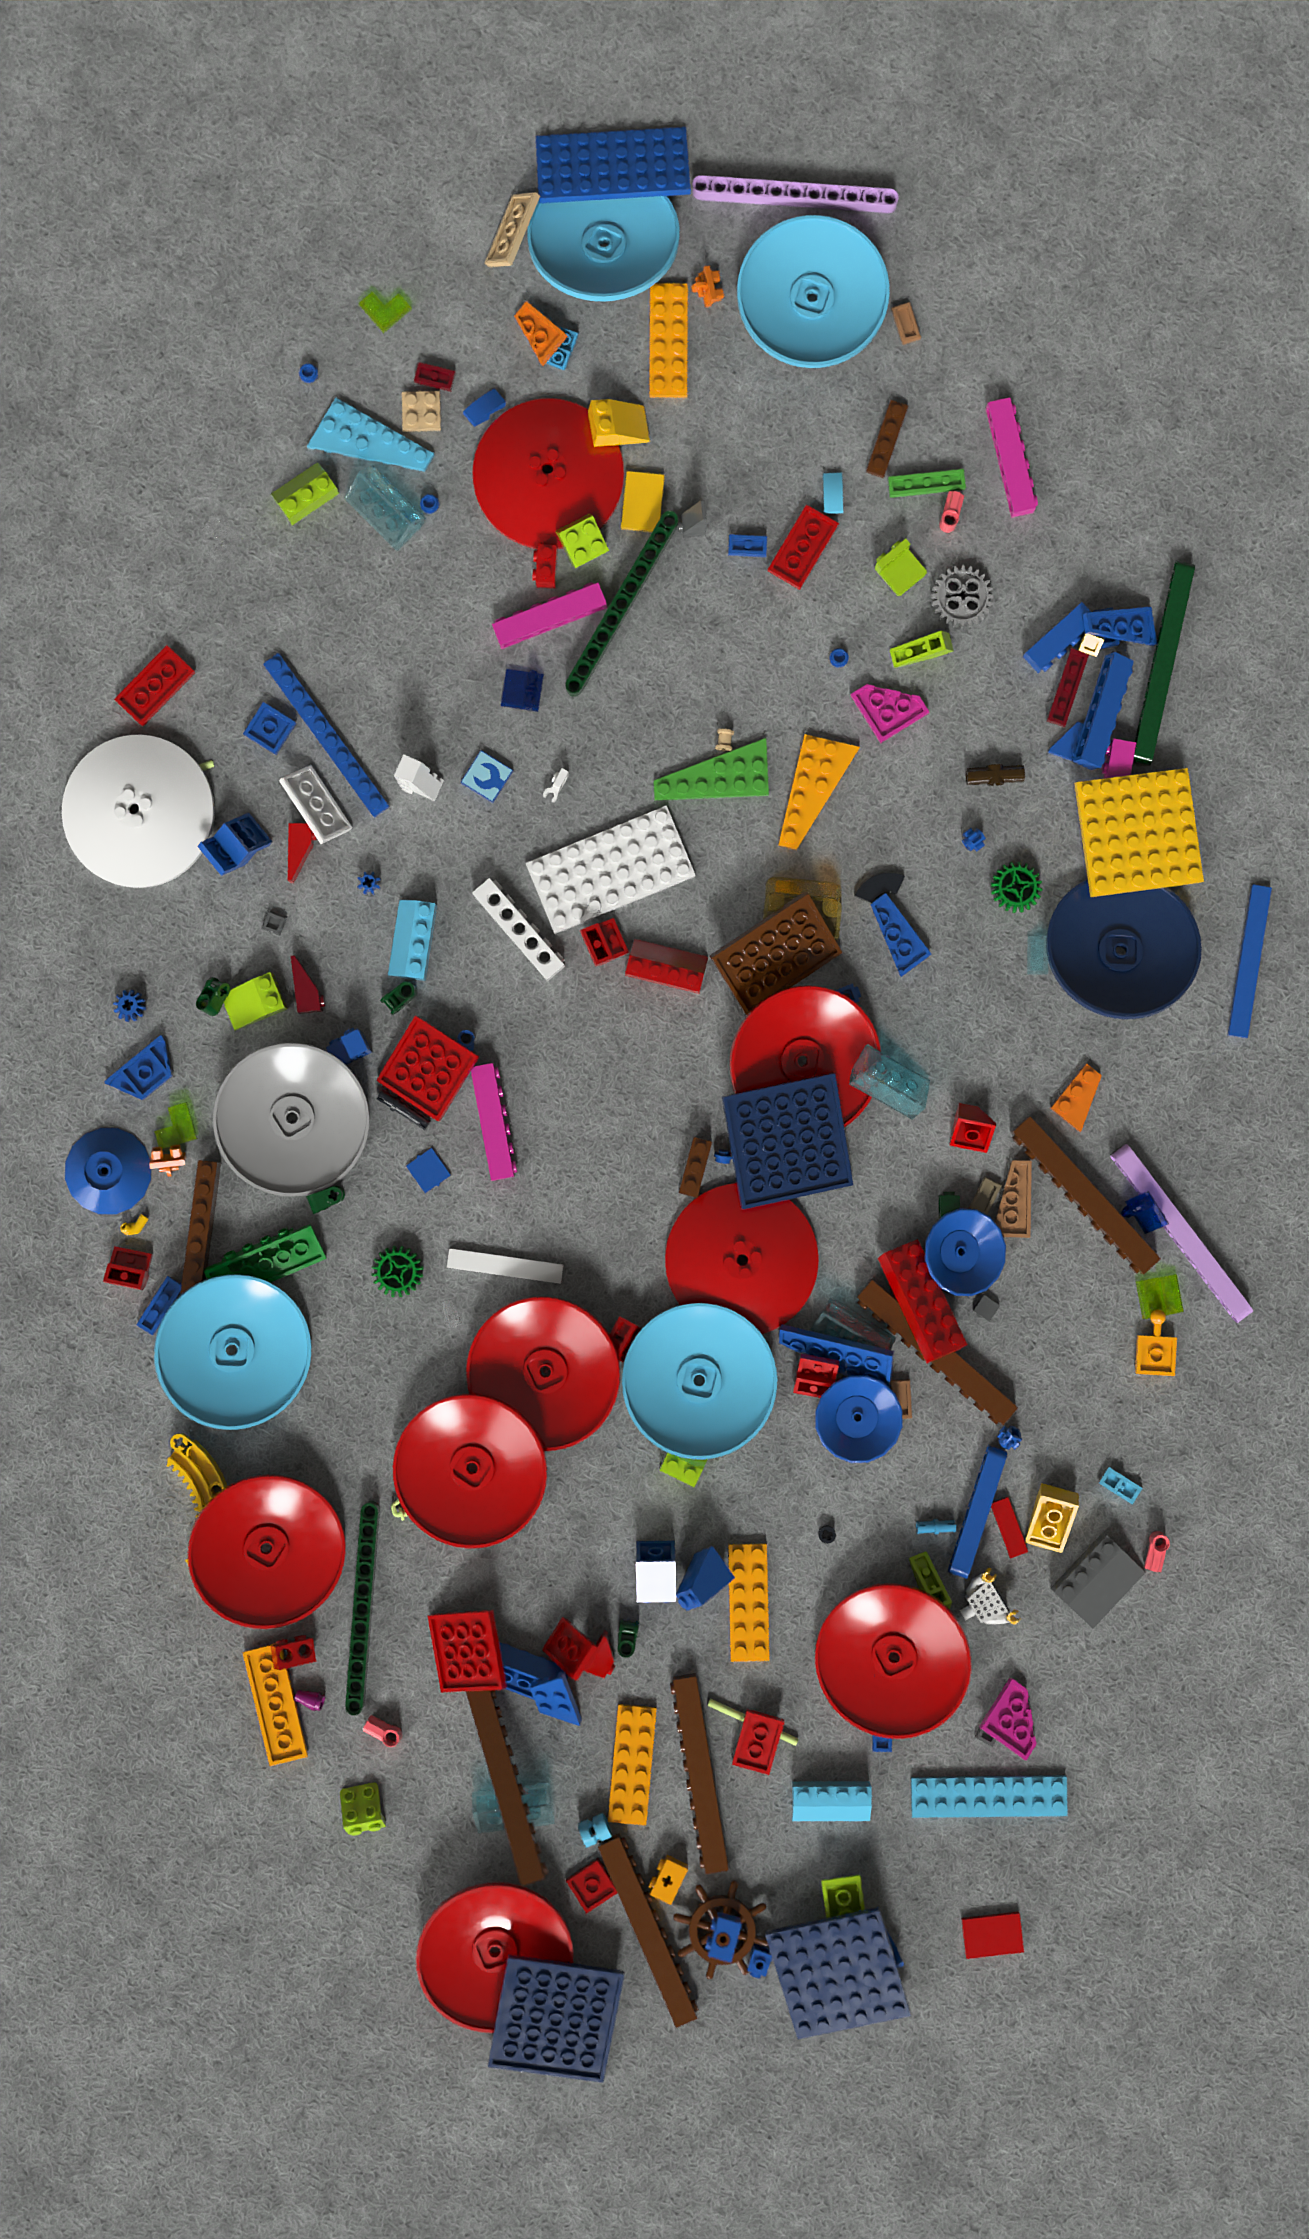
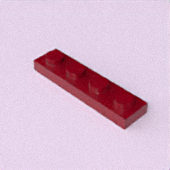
M1073 648L1070 649L1047 722L1062 727L1066 726L1089 654Z

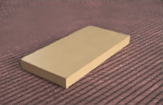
M536 192L512 195L486 258L485 264L487 266H512L540 198V195Z

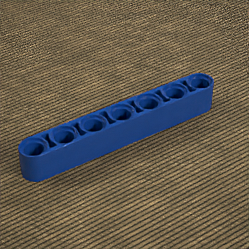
M989 1445L986 1448L985 1452L987 1454H984L979 1470L981 1472L978 1473L975 1491L973 1490L968 1504L969 1509L966 1511L962 1523L963 1527H961L956 1542L957 1546H955L950 1563L952 1564H949L948 1573L966 1579L970 1574L1007 1458V1451Z

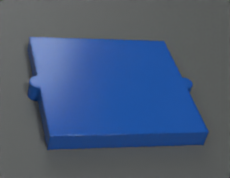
M432 1148L421 1156L417 1155L414 1161L406 1165L424 1193H427L435 1186H440L442 1181L451 1176Z

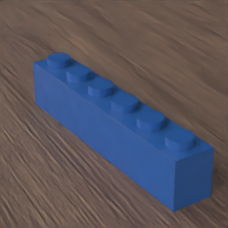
M1116 652L1105 655L1072 762L1090 770L1101 768L1106 759L1105 753L1111 743L1110 737L1116 726L1117 714L1122 707L1121 701L1127 691L1128 679L1133 672V660Z

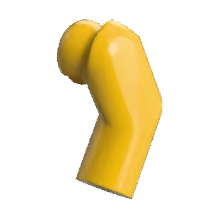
M140 1214L136 1222L123 1223L120 1226V1230L125 1235L139 1234L149 1218Z

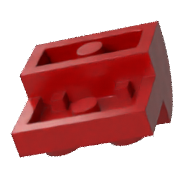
M614 918L580 930L595 967L609 963L629 953Z
M114 1246L110 1263L106 1267L103 1282L143 1290L149 1278L148 1272L153 1255Z
M801 1353L793 1393L821 1398L822 1394L835 1382L839 1361Z

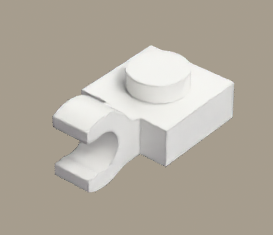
M562 768L560 772L555 773L552 782H554L553 786L544 790V798H546L548 793H553L552 802L557 800L558 794L569 776L567 770Z

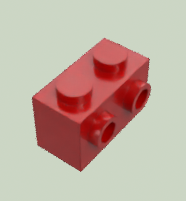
M538 544L537 550H534L533 561L537 562L536 569H533L532 581H536L537 588L556 589L557 545Z

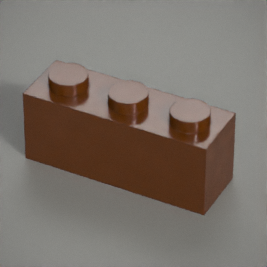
M693 1137L679 1189L680 1194L698 1197L712 1145L711 1141Z

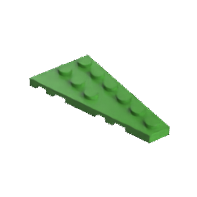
M766 738L654 780V800L769 796Z

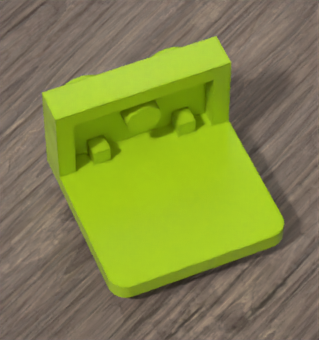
M906 538L902 542L898 540L892 545V550L886 554L884 552L876 559L875 570L897 596L903 595L927 573L926 569L910 552L909 547L911 544Z
M373 1782L340 1790L342 1822L347 1834L359 1835L362 1831H378L381 1827H386L385 1818L381 1813L377 1783Z

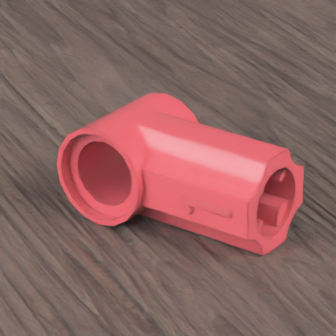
M948 492L939 523L940 529L944 532H952L959 521V514L964 495L961 492ZM945 519H951L953 524L946 523Z
M1155 1531L1149 1537L1150 1544L1144 1568L1154 1572H1161L1170 1541L1162 1532ZM1158 1538H1163V1543L1156 1546L1155 1541Z
M370 1715L362 1730L383 1741L387 1747L396 1746L402 1739V1731L399 1727L392 1726L373 1715ZM388 1733H395L397 1739L394 1741L390 1740Z

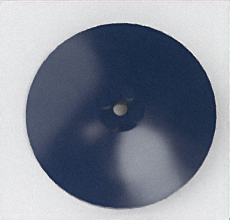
M1087 879L1071 889L1058 903L1050 919L1046 934L1048 962L1062 989L1084 1008L1110 1018H1145L1171 1007L1191 986L1201 961L1202 946L1197 923L1186 904L1167 887L1090 897ZM1122 947L1126 953L1119 955L1116 952V948Z

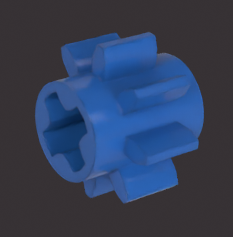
M969 828L963 834L965 838L962 840V843L969 851L975 849L977 852L985 845L983 841L986 838L978 828L974 831L972 828Z
M364 872L362 878L358 877L361 884L357 887L359 889L364 888V895L368 891L375 895L374 890L376 888L381 889L377 885V882H380L381 879H375L374 872L371 875ZM368 879L374 881L371 883V887L365 885Z
M1004 1426L997 1435L999 1444L1008 1450L1011 1447L1015 1450L1023 1440L1021 1432L1014 1426L1009 1428Z

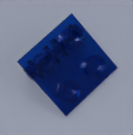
M506 669L501 707L538 712L544 674H539L536 670L526 672Z
M1149 1191L1125 1201L1126 1206L1122 1209V1216L1126 1218L1134 1216L1144 1234L1169 1224Z

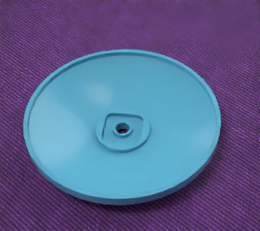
M667 196L540 204L538 201L528 225L527 238L530 256L535 267L552 286L570 296L584 300L616 301L647 290L666 274L678 252L680 228L677 213ZM603 243L609 244L607 247L600 246V244Z
M819 215L791 218L778 223L762 234L746 254L740 268L737 284V301L740 316L753 340L772 357L784 363L804 368L829 367L842 363L861 352L873 340L882 326L890 294L886 266L874 244L852 225L835 218ZM809 294H815L817 296V300L811 302L807 299V296Z
M228 1274L209 1278L181 1294L164 1315L157 1331L154 1346V1362L157 1377L162 1389L173 1405L184 1415L200 1424L226 1430L243 1429L259 1425L284 1410L303 1386L311 1360L309 1329L303 1314L295 1302L285 1292L270 1282L241 1274ZM229 1345H235L237 1350L235 1354L229 1355L226 1353V1348Z
M694 1303L669 1309L656 1316L642 1328L632 1342L625 1358L622 1373V1389L629 1415L639 1431L650 1442L660 1449L679 1457L711 1459L724 1456L741 1448L761 1430L775 1402L777 1371L772 1352L766 1340L746 1318L725 1307ZM696 1375L704 1377L705 1382L703 1385L697 1386L694 1384L693 1380Z

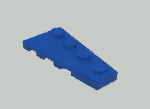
M1152 607L1083 614L1085 634L1151 646L1157 645Z
M886 893L870 904L898 972L902 977L929 957L931 952Z

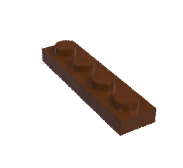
M890 400L866 473L884 479L908 405Z

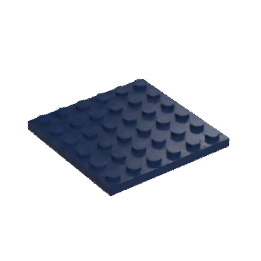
M835 1073L721 1096L742 1209L853 1185Z
M880 1907L766 1931L765 1936L797 2039L911 2016V2010Z
M508 1954L488 2067L603 2083L623 1985L624 1970Z

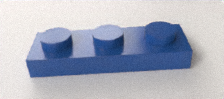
M167 1276L136 1325L149 1334L154 1335L167 1310L180 1295L182 1284Z

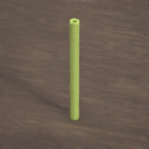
M710 1698L707 1706L742 1722L744 1721V1713ZM781 1732L780 1739L795 1746L797 1745L799 1738L786 1732Z

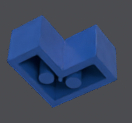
M354 1028L345 1031L344 1036L330 1041V1045L326 1047L329 1053L339 1058L346 1065L372 1053L363 1032Z

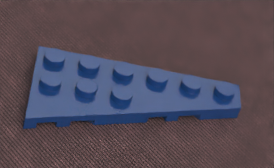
M781 1325L779 1331L780 1344L798 1353L804 1352L812 1356L838 1360L839 1367L837 1372L845 1376L868 1375L883 1381L889 1388L891 1387L894 1351Z

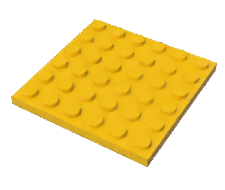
M1188 768L1074 783L1090 897L1204 882Z

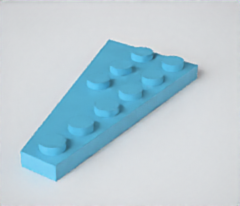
M337 398L334 399L307 445L309 449H318L329 453L333 452L424 472L434 457V453Z

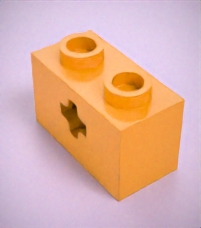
M666 1855L665 1859L661 1858L657 1866L659 1872L656 1877L653 1876L648 1887L651 1888V1896L671 1905L688 1871V1864ZM669 1875L671 1877V1880L668 1879L667 1882H665L664 1878H667V1876Z

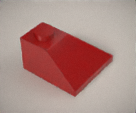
M959 1103L949 1146L987 1153L996 1128V1122L978 1106Z
M606 1630L603 1631L596 1643L598 1648L584 1669L585 1672L601 1678H605L607 1674L611 1675L616 1666L613 1664L615 1658L608 1631Z

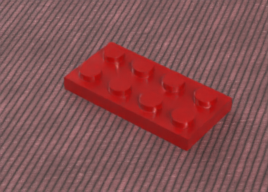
M806 504L767 571L801 590L839 523Z
M166 645L114 700L143 727L196 672Z

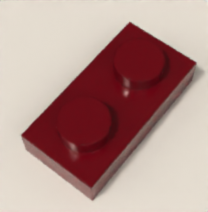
M418 362L414 383L451 392L456 372Z

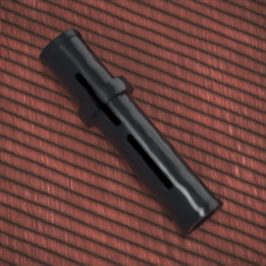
M384 1089L381 1090L376 1098L387 1105L391 1111L401 1114L424 1131L431 1122L430 1119L404 1104L399 1097L392 1096Z

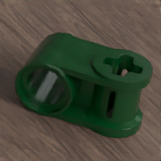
M210 977L196 1000L197 1009L210 1016H216L230 993V985L225 982H219L215 977Z
M402 982L382 997L380 1002L385 1003L391 1011L390 1014L393 1016L416 996L417 988L410 982ZM411 986V994L405 996L403 994L404 987Z
M333 1186L308 1195L306 1198L313 1214H316L343 1201L345 1191L340 1186ZM334 1192L339 1193L337 1199L331 1197Z
M620 1618L618 1653L621 1657L629 1658L634 1654L639 1629L638 1620L630 1622ZM629 1643L632 1649L630 1652L625 1653L621 1650V1645Z

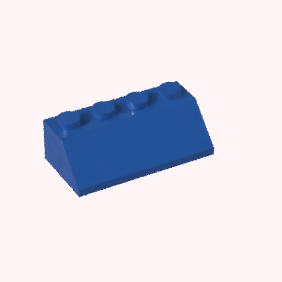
M499 1642L507 1686L506 1690L534 1700L530 1690L533 1681L543 1680L548 1676L553 1679L558 1676V1673L564 1672L556 1663L544 1657H538L525 1650H519Z

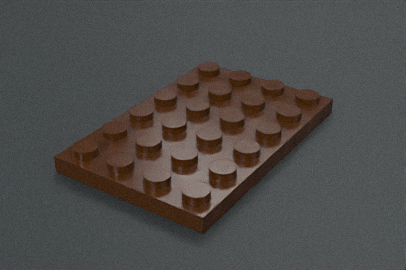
M805 891L709 956L747 1016L762 1000L780 990L794 986L842 954V951L810 895Z

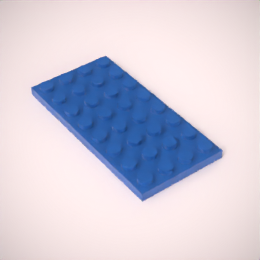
M686 127L536 136L539 204L691 194Z

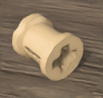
M718 729V745L715 746V749L732 751L731 739L734 731Z

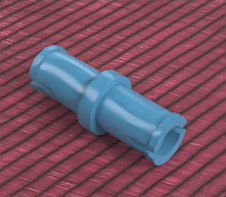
M955 1519L916 1521V1533H934V1535H938L939 1532H956Z

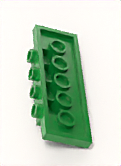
M310 1223L296 1230L293 1228L290 1230L283 1228L277 1232L278 1235L270 1237V1235L264 1236L259 1240V1243L254 1245L252 1243L245 1244L242 1250L236 1253L234 1250H231L224 1254L221 1262L204 1268V1273L207 1279L221 1275L241 1274L257 1277L271 1283L325 1260L327 1256Z

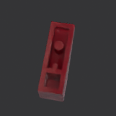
M294 955L290 956L297 1012L299 1014L322 1012L323 1007L326 1005L324 995H321V992L298 958Z

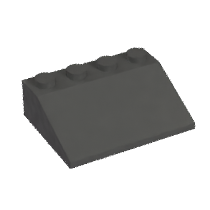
M1102 1533L1050 1589L1093 1629L1146 1572L1110 1537Z

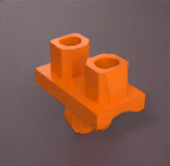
M704 266V270L695 278L696 283L691 286L692 292H698L699 297H703L705 307H710L714 302L721 301L724 298L722 288L714 287V284H718L720 281L719 271L711 270L710 266Z
M181 1145L170 1146V1154H163L162 1147H153L149 1162L150 1169L159 1168L160 1172L167 1171V1176L171 1177L172 1171L179 1170V1166L185 1165L186 1152L182 1151Z

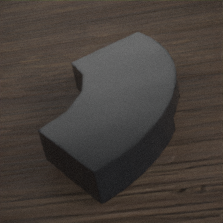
M897 873L875 875L859 887L855 897L872 904L875 898L881 894H897L905 876Z

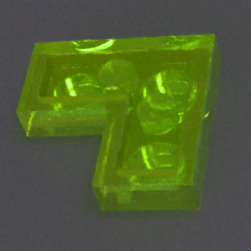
M373 291L358 303L359 307L383 334L412 310L411 306L399 293L385 305Z
M188 1102L167 1107L173 1126L154 1131L158 1147L165 1149L172 1145L197 1140Z

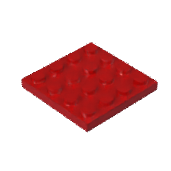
M415 1015L376 1081L440 1122L480 1056Z
M493 1610L438 1613L427 1616L441 1692L502 1690L507 1688Z

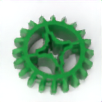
M1020 861L1017 862L1016 867L1013 862L1009 863V868L1004 864L1002 866L1003 871L998 869L996 871L998 876L994 875L992 877L997 883L990 884V887L996 888L991 891V894L998 895L993 900L996 902L1000 899L1001 903H999L998 907H1002L1005 904L1006 912L1012 907V913H1016L1017 908L1020 913H1023L1024 907L1030 910V904L1035 906L1037 904L1035 899L1041 898L1036 892L1043 890V888L1037 887V885L1042 883V880L1036 881L1039 873L1033 875L1032 872L1035 868L1032 867L1030 870H1027V863L1024 864L1023 868ZM1010 873V885L1002 887L1003 878ZM1016 873L1025 875L1030 882L1020 880ZM1014 882L1017 886H1023L1018 890L1019 893L1016 889L1011 888L1015 885ZM1031 887L1029 898L1022 901L1023 890ZM1003 893L1012 894L1016 902H1013L1006 898V896Z
M392 1246L393 1252L389 1248H385L387 1255L380 1252L379 1256L382 1259H374L376 1263H379L378 1266L372 1265V1269H377V1273H372L371 1275L373 1277L378 1276V1279L373 1281L374 1284L380 1282L381 1285L378 1287V1290L385 1287V1295L391 1290V1297H395L396 1292H398L399 1297H403V1291H405L406 1295H410L408 1288L415 1291L416 1287L413 1284H421L417 1277L422 1278L423 1274L418 1273V1270H423L424 1267H417V1264L422 1262V1260L418 1259L415 1261L414 1258L417 1256V1253H413L410 1256L411 1249L408 1248L404 1252V1246H400L399 1251H397L396 1246ZM394 1255L405 1257L409 1260V1263L400 1265L395 1260ZM389 1259L390 1271L383 1275V1265ZM395 1266L397 1268L406 1267L402 1270L400 1277L398 1274L389 1276L395 1270ZM413 1268L412 1278L407 1284L405 1272ZM395 1278L402 1287H393L385 1280Z

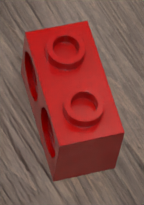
M620 1316L609 1335L616 1347L619 1361L624 1362L627 1352L641 1328Z
M299 1635L295 1636L293 1641H287V1639L276 1641L275 1645L270 1646L274 1669L283 1670L316 1662L313 1638ZM304 1644L306 1651L300 1655L299 1647ZM286 1649L287 1656L281 1659L280 1652Z

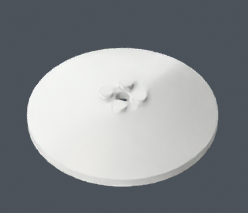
M122 736L97 746L76 766L68 780L63 795V827L74 854L95 875L125 887H153L169 882L183 874L201 856L202 851L197 846L201 841L211 837L214 825L215 806L213 793L201 767L187 752L177 745L154 736ZM133 804L139 806V811L136 814L130 813V807Z

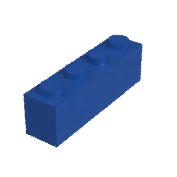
M1081 602L1024 654L1023 658L1037 673H1040L1042 670L1046 672L1053 665L1052 661L1056 657L1060 659L1068 652L1066 650L1068 646L1072 645L1074 647L1081 640L1080 636L1085 632L1083 614L1091 611Z

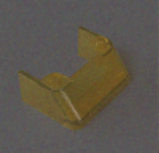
M771 877L767 880L762 920L767 917L768 912H775L783 907L785 897L796 898L806 891L812 900L823 901L822 910L826 916L835 918L833 937L835 940L839 938L842 910V890L839 884L828 881Z

